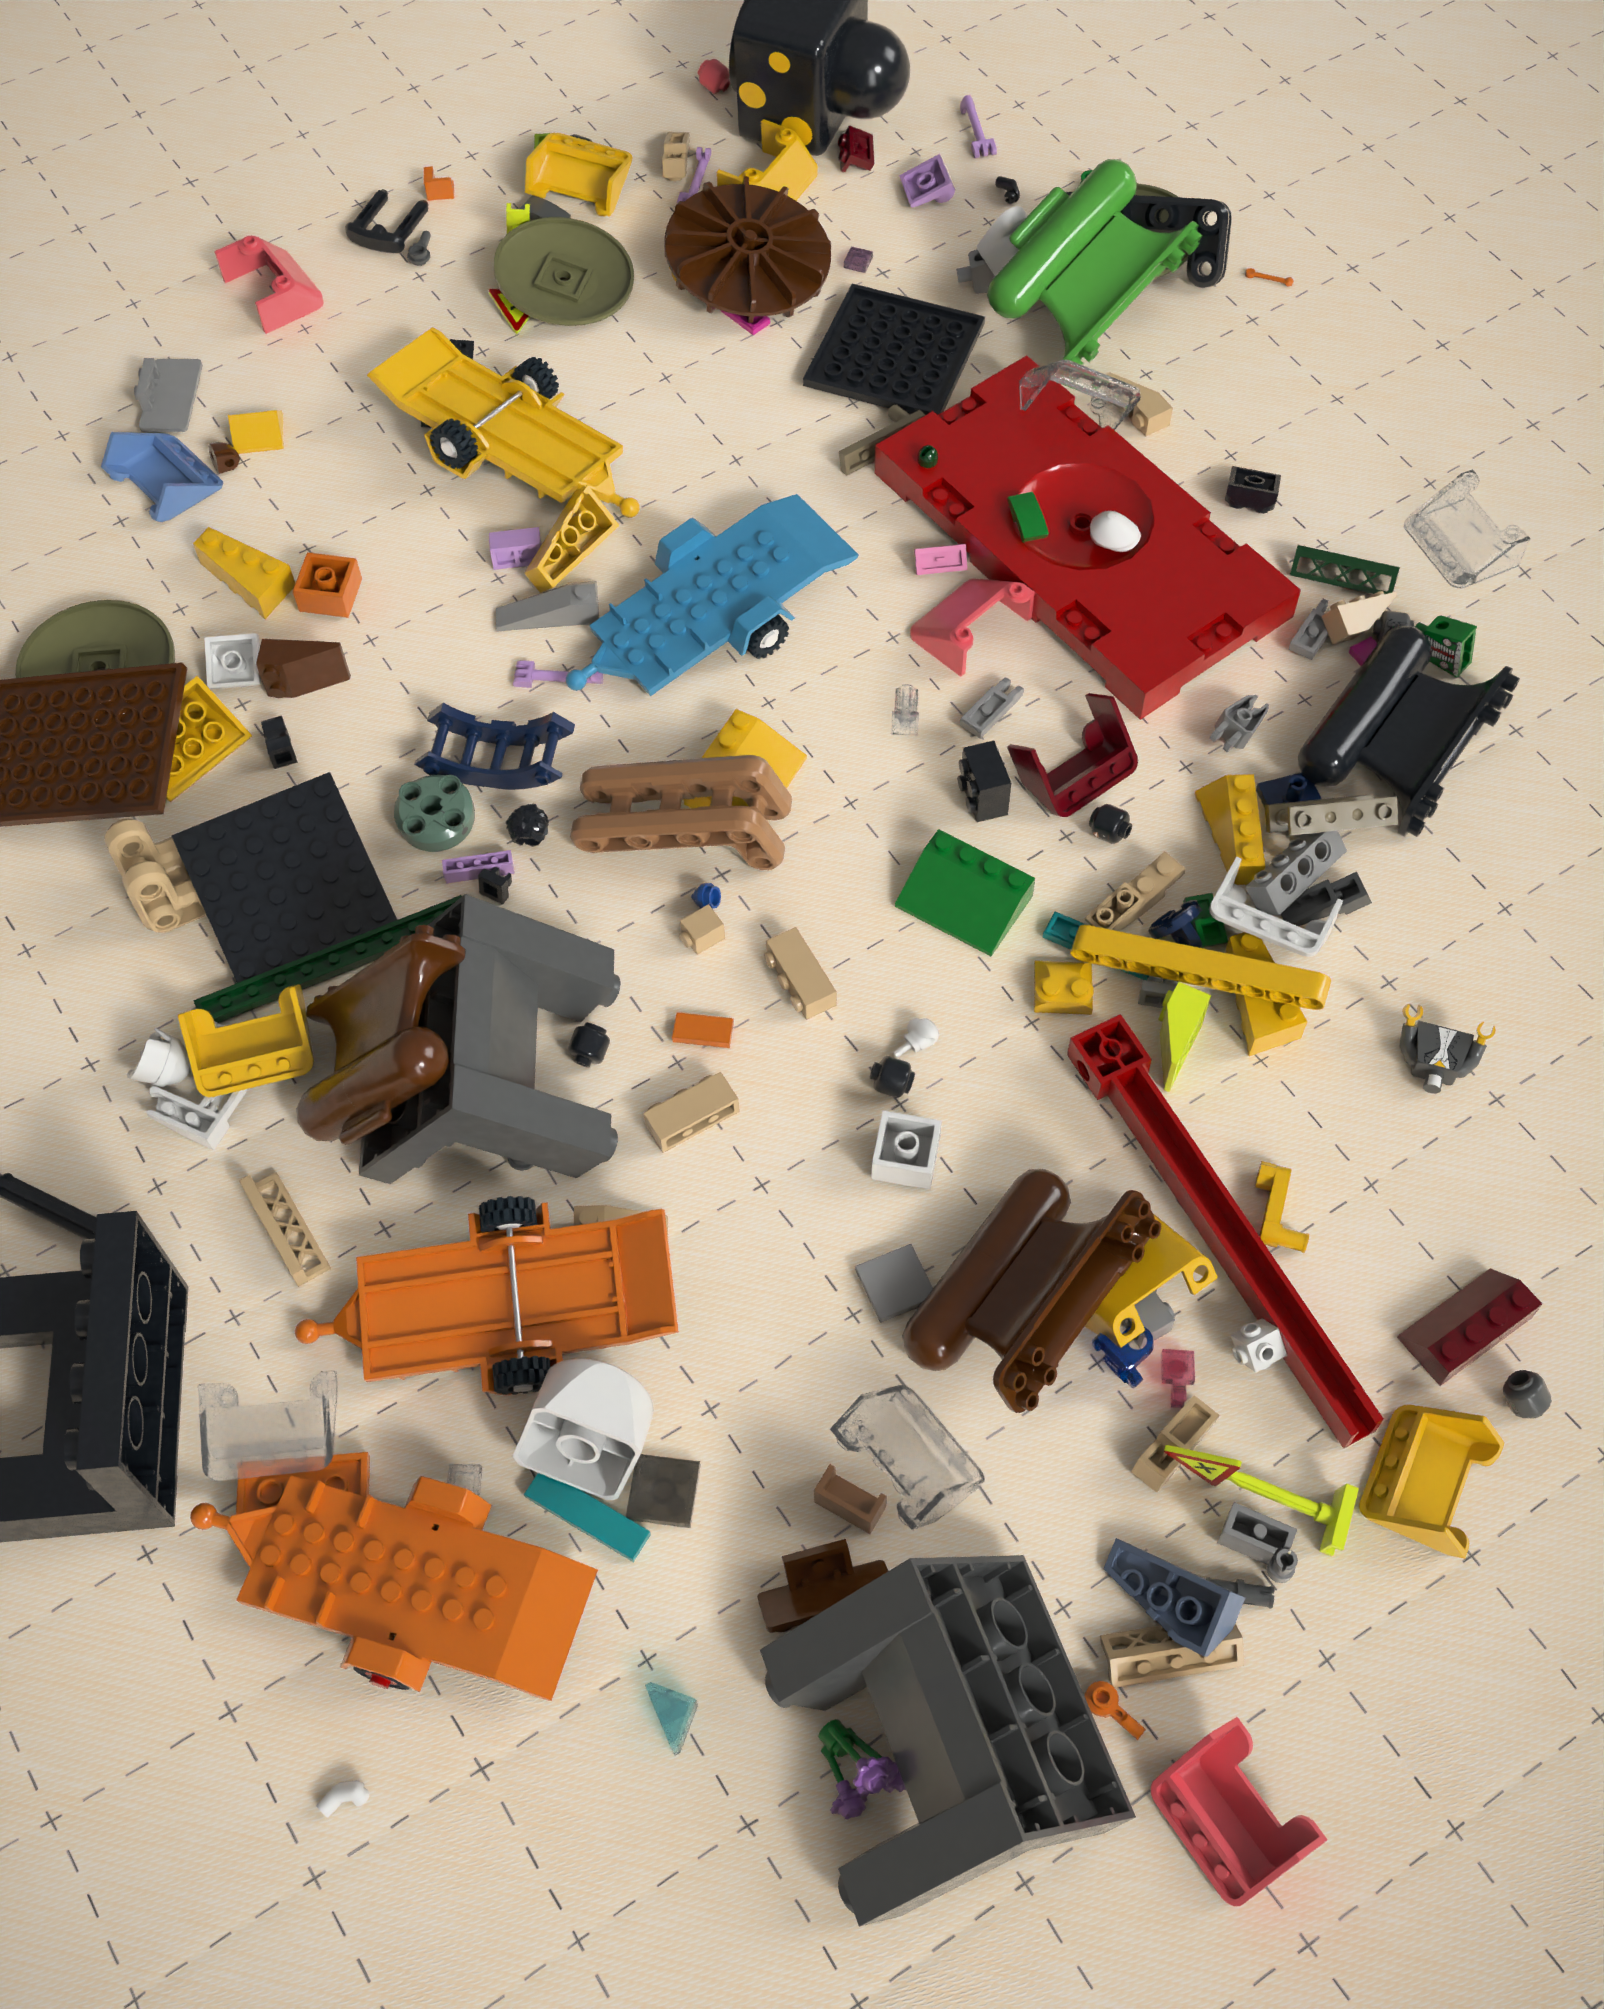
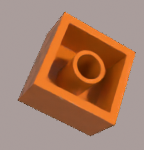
M307 552L293 588L299 612L349 618L362 581L357 559Z

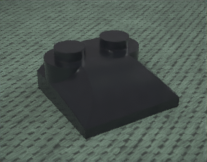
M1232 466L1225 501L1232 508L1241 509L1245 507L1251 508L1258 513H1268V511L1275 508L1281 475Z

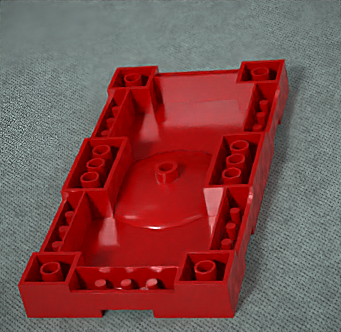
M1026 355L972 387L970 396L939 415L932 411L876 444L875 474L905 502L912 500L958 544H966V551L970 554V562L989 580L1020 582L1033 590L1035 595L1031 619L1035 623L1041 620L1106 680L1105 688L1141 720L1177 696L1183 685L1252 639L1255 642L1259 641L1293 618L1301 589L1247 543L1239 546L1209 520L1210 511L1109 425L1104 428L1099 426L1074 404L1075 396ZM931 445L937 450L938 463L932 468H924L918 463V453L923 446ZM1033 492L1041 508L1049 534L1046 538L1022 543L1017 522L1013 521L1007 498ZM1116 511L1127 517L1138 527L1141 532L1140 540L1133 549L1127 552H1117L1098 546L1090 537L1092 519L1101 512Z

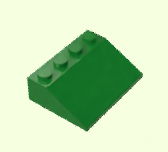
M938 829L920 855L895 902V907L992 957L1033 897L1035 877Z

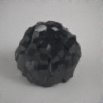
M533 803L522 805L515 809L505 824L513 843L518 845L525 843L534 847L538 846L548 834L549 820L544 810L539 809Z

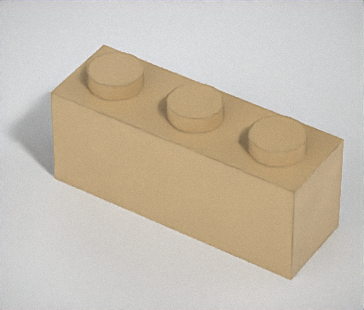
M797 927L766 940L767 952L764 953L765 960L771 969H776L778 981L783 990L788 989L790 992L792 1005L797 1012L801 1011L805 1019L808 1020L837 1006V991Z
M721 1072L715 1075H708L695 1086L689 1089H681L665 1102H658L650 1106L643 1113L645 1125L662 1153L739 1113V1098Z

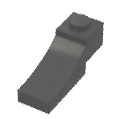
M1356 871L1331 884L1327 879L1306 889L1281 913L1284 921L1299 927L1312 920L1328 917L1338 898L1343 900L1338 914L1345 913L1346 915L1372 902Z

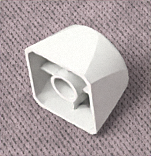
M584 1358L558 1362L549 1368L512 1457L520 1466L605 1500L618 1499L641 1455L654 1412L652 1399L636 1378L609 1363Z

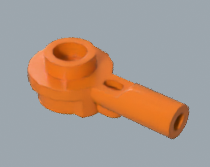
M1098 1681L1088 1687L1085 1692V1699L1091 1713L1104 1718L1111 1716L1137 1740L1142 1736L1146 1729L1118 1705L1119 1696L1113 1685L1108 1682Z

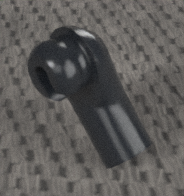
M998 176L995 185L997 188L1007 191L1004 197L1008 198L1005 201L1008 204L1017 202L1020 198V191L1016 181Z

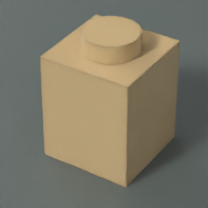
M709 904L680 920V939L687 948L691 947L697 955L725 939L724 923Z

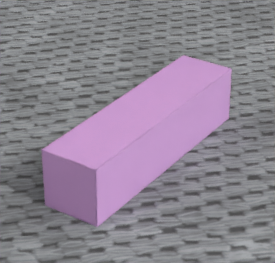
M511 850L442 860L446 884L478 879V875L484 868L491 871L493 868L498 867L500 869V876L507 875L508 873L515 874Z

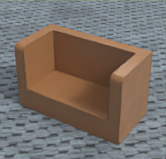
M829 1464L814 1489V1503L868 1534L872 1533L887 1504L886 1495L881 1493L878 1498L836 1475V1467Z

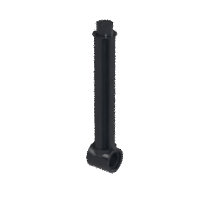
M10 1173L0 1174V1198L84 1239H95L97 1217L13 1177Z

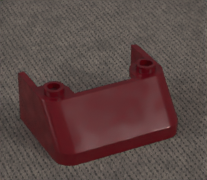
M1093 693L1085 695L1094 717L1092 721L1085 725L1082 731V741L1085 749L1048 774L1034 748L1013 744L1007 746L1022 784L1053 815L1069 817L1135 772L1138 766V756L1114 696Z

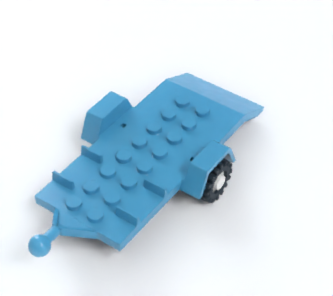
M798 494L759 506L718 536H715L695 518H690L659 541L655 565L663 574L652 582L647 578L644 579L645 587L616 607L610 603V611L589 625L591 632L601 641L602 645L592 658V663L582 670L574 669L567 674L566 684L571 690H581L585 687L587 679L596 672L636 680L652 696L727 642L741 656L746 654L748 650L757 659L761 657L766 658L767 654H774V649L779 650L781 648L779 646L780 643L784 644L786 641L784 637H788L789 634L787 632L789 626L779 614L791 621L795 619L782 603L822 574L849 565L858 558L859 554Z

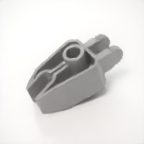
M1245 696L1224 709L1214 725L1215 731L1210 736V739L1215 742L1220 737L1224 738L1226 742L1223 750L1229 752L1233 747L1244 749L1267 714L1269 704L1266 703L1261 708H1253L1258 696Z

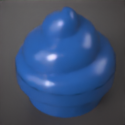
M703 883L694 891L691 898L700 909L708 904L713 909L717 908L721 902V892L712 883Z

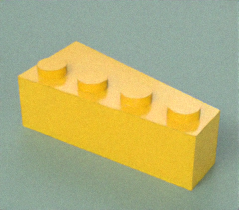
M588 485L574 491L524 572L540 593L554 588L619 526Z
M210 527L193 543L200 564L220 581H224L231 591L235 594L238 593L245 600V603L251 608L254 607L264 619L273 612L295 586V580L289 564Z
M1246 932L1229 937L1225 953L1275 963L1261 938ZM1235 994L1236 1006L1240 1011L1243 1035L1246 1036L1248 1056L1302 1038L1308 1021L1300 1007Z

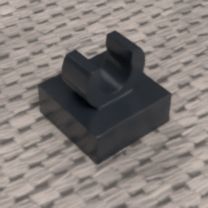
M498 867L493 868L491 871L484 868L478 875L479 893L503 905L509 898L508 887L512 884L511 873L502 877Z

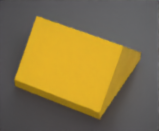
M282 410L228 415L233 448L238 454L284 449Z

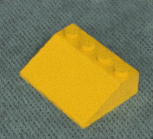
M198 676L193 678L184 687L166 797L169 802L176 799L252 737V734Z
M738 709L734 710L702 756V758L741 755L759 756L769 763L786 789L807 759L805 753L762 720ZM712 796L683 799L684 805L690 808L710 806ZM733 796L731 806H748L742 798Z

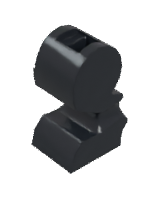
M282 715L261 721L267 752L273 768L277 769L298 763Z

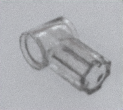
M902 684L901 687L896 688L895 709L892 711L891 735L918 736L919 712H917L919 695L918 689L910 684Z

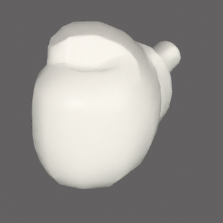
M926 1018L910 1020L907 1025L908 1033L904 1035L907 1043L895 1050L893 1054L898 1058L909 1049L916 1053L919 1050L932 1046L939 1038V1031L936 1025Z

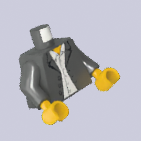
M1406 1004L1402 1012L1407 1020L1402 1026L1399 1047L1406 1063L1411 1065V1074L1425 1079L1423 1089L1432 1094L1440 1093L1442 1084L1453 1085L1456 1078H1464L1479 1065L1487 1047L1485 1042L1494 1036L1495 1026H1493L1489 1036H1484L1480 1032L1484 1022L1480 1023L1476 1029L1477 1040H1473V1034L1419 1021L1418 1019L1423 1015L1421 1005L1417 1007V1014L1411 1017L1408 1012L1410 1004Z

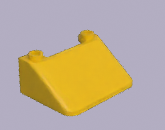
M550 133L526 159L525 193L545 198L549 190L593 202L595 203L597 215L611 216L631 166L632 155L627 151L569 135Z
M300 984L287 987L280 993L278 1002L281 1013L216 1028L213 1016L204 1009H194L178 1014L196 1088L202 1095L216 1097L302 1076L312 1069L314 1057L305 1001Z
M1416 1405L1400 1406L1393 1412L1362 1494L1359 1509L1369 1521L1446 1555L1465 1559L1469 1549V1539L1461 1529L1451 1527L1450 1525L1472 1463L1482 1466L1492 1465L1499 1458L1504 1441L1485 1416Z

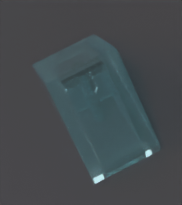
M650 1682L645 1685L675 1756L681 1753L698 1708L697 1700Z

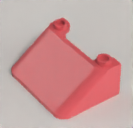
M970 579L911 627L910 637L916 644L961 677L965 674L967 651L973 645V635L967 626L998 601L1026 621H1029L1032 618L1035 592L1020 582Z

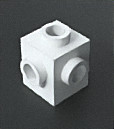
M1263 1318L1254 1323L1244 1325L1241 1330L1231 1335L1234 1344L1232 1352L1235 1359L1240 1365H1245L1254 1372L1265 1370L1272 1363L1287 1356L1279 1328Z

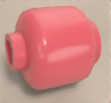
M717 59L705 60L698 70L699 82L713 94L721 90L724 92L731 83L729 69Z

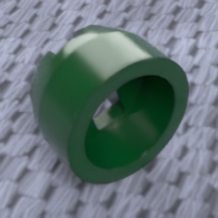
M926 445L919 450V465L924 468H932L938 463V453L933 446Z

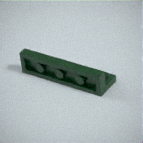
M1298 545L1290 576L1375 594L1382 590L1376 589L1372 579L1379 575L1391 577L1388 591H1383L1384 594H1388L1394 591L1400 567ZM1300 557L1311 559L1316 567L1307 574L1296 571ZM1315 560L1321 561V562H1325V563H1323L1322 565L1318 566V564H1317V562H1316ZM1329 563L1335 564L1342 574L1334 579H1328L1324 576L1321 568ZM1341 566L1349 567L1350 569L1344 572ZM1354 569L1362 570L1367 580L1358 585L1351 584L1346 574ZM1318 570L1321 577L1311 574ZM1367 572L1376 573V574L1373 575L1372 577H1369V575L1367 574ZM1343 576L1346 582L1337 581V579ZM1369 582L1372 588L1364 587L1362 585Z

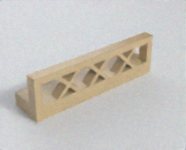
M277 1172L257 1183H254L250 1175L239 1180L298 1287L331 1269ZM276 1183L279 1188L276 1199L263 1198L260 1192ZM283 1197L287 1203L281 1202ZM279 1208L292 1211L288 1224L275 1220ZM296 1220L300 1226L294 1225ZM281 1229H285V1230H286L285 1233H284V1235H283ZM292 1231L305 1234L302 1247L288 1244ZM309 1243L313 1249H308ZM294 1252L299 1253L298 1258H296ZM305 1254L316 1256L321 1264L307 1272H304L301 1267Z
M1236 1623L1233 1630L1208 1657H1204L1176 1643L1161 1625L1100 1635L1101 1646L1107 1658L1109 1682L1114 1688L1244 1666L1243 1637ZM1157 1639V1640H1160L1161 1642H1160V1643L1151 1644V1643H1148V1642H1146V1641H1147V1640ZM1117 1645H1126V1646H1129L1128 1648H1125V1649H1119V1650H1113V1649H1112V1646H1117Z

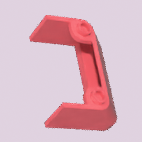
M249 235L214 251L225 283L265 265L277 277L271 284L274 294L255 302L265 334L319 310L324 304L320 290L286 250L257 236Z

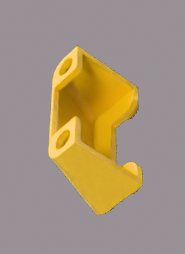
M1154 1215L1155 1220L1161 1223L1160 1235L1156 1239L1150 1238L1144 1246L1145 1252L1142 1260L1138 1263L1132 1262L1085 1325L1089 1330L1120 1348L1145 1331L1134 1306L1180 1272L1192 1295H1195L1218 1278L1211 1261L1156 1215ZM1193 1272L1203 1277L1199 1281H1194ZM1125 1318H1131L1132 1326L1127 1333L1121 1334L1119 1329L1121 1322Z

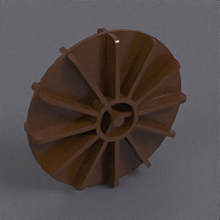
M744 176L742 184L714 187L708 181L703 184L701 192L694 194L684 202L679 201L666 227L664 249L667 263L676 278V286L679 290L686 289L697 299L706 303L707 312L711 314L715 309H719L728 313L747 316L748 323H753L754 316H771L783 313L787 318L791 317L794 314V309L820 294L830 270L831 241L818 221V211L816 209L808 210L802 204L789 197V188L783 186L778 192L766 187L749 185V177Z

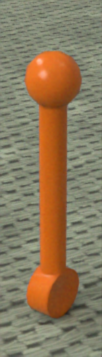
M1248 268L1245 274L1247 278L1258 277L1281 282L1287 287L1292 286L1294 282L1291 277L1281 278L1255 272L1252 268Z

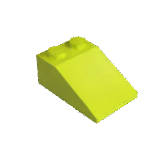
M1178 982L1174 991L1168 990L1162 1003L1163 1009L1158 1018L1162 1022L1160 1045L1164 1090L1170 1092L1203 1025L1211 995L1181 982Z

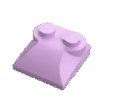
M940 154L899 175L912 208L932 200L938 203L947 202L955 193L954 185Z

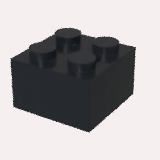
M995 741L964 747L962 759L959 760L961 775L957 777L960 791H965L968 812L974 814L976 822L1008 815L1012 783Z

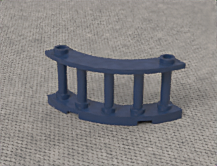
M442 703L429 712L427 719L428 722L436 725L438 728L432 750L415 760L414 763L415 766L423 769L429 775H454L460 779L462 784L505 790L544 786L562 778L563 773L551 766L558 740L573 734L575 724L555 712L541 718L528 720L527 725L516 726L514 721L492 720L491 724L476 721L475 715L465 713ZM448 731L467 739L460 764L441 757ZM479 741L496 744L490 769L470 766L476 744ZM546 743L542 761L531 765L535 747ZM510 745L524 746L519 768L501 770L506 748Z

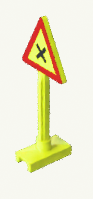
M506 203L508 234L519 225L530 221V204H525V210L511 209V203ZM489 289V295L513 331L518 334L531 316L512 305L500 289Z
M1165 1445L1164 1452L1212 1486H1217L1224 1480H1229L1241 1488L1313 1517L1314 1521L1326 1525L1319 1552L1333 1556L1335 1549L1344 1550L1359 1488L1346 1483L1334 1491L1331 1506L1323 1502L1316 1503L1246 1473L1236 1472L1241 1467L1242 1462L1240 1460Z

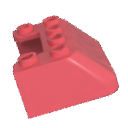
M1238 1717L1205 1736L1151 1784V1795L1155 1804L1221 1898L1232 1906H1241L1328 1840L1316 1823L1307 1816H1295L1283 1826L1279 1823L1238 1766L1240 1762L1251 1754L1253 1749L1251 1735Z

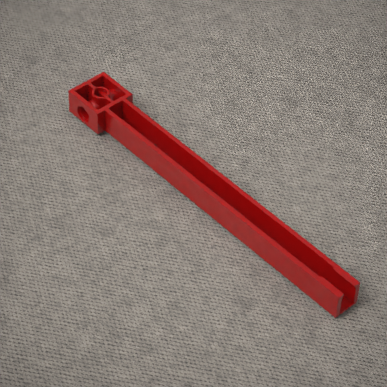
M1119 1014L1071 1037L1067 1056L1097 1100L1106 1096L1109 1097L1256 1319L1260 1320L1263 1318L1279 1328L1287 1352V1356L1283 1357L1284 1361L1343 1449L1376 1432L1384 1418L1148 1073L1152 1059L1122 1015Z

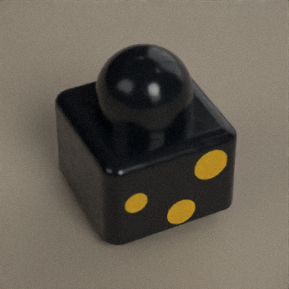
M744 0L734 26L729 54L730 82L733 90L737 92L739 135L762 142L761 121L765 119L794 130L811 155H822L827 150L846 116L857 119L877 118L891 111L900 102L906 92L910 79V61L904 44L891 29L882 24L868 21V0Z

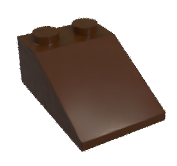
M262 639L256 665L268 697L295 698L350 680L351 674L340 642Z

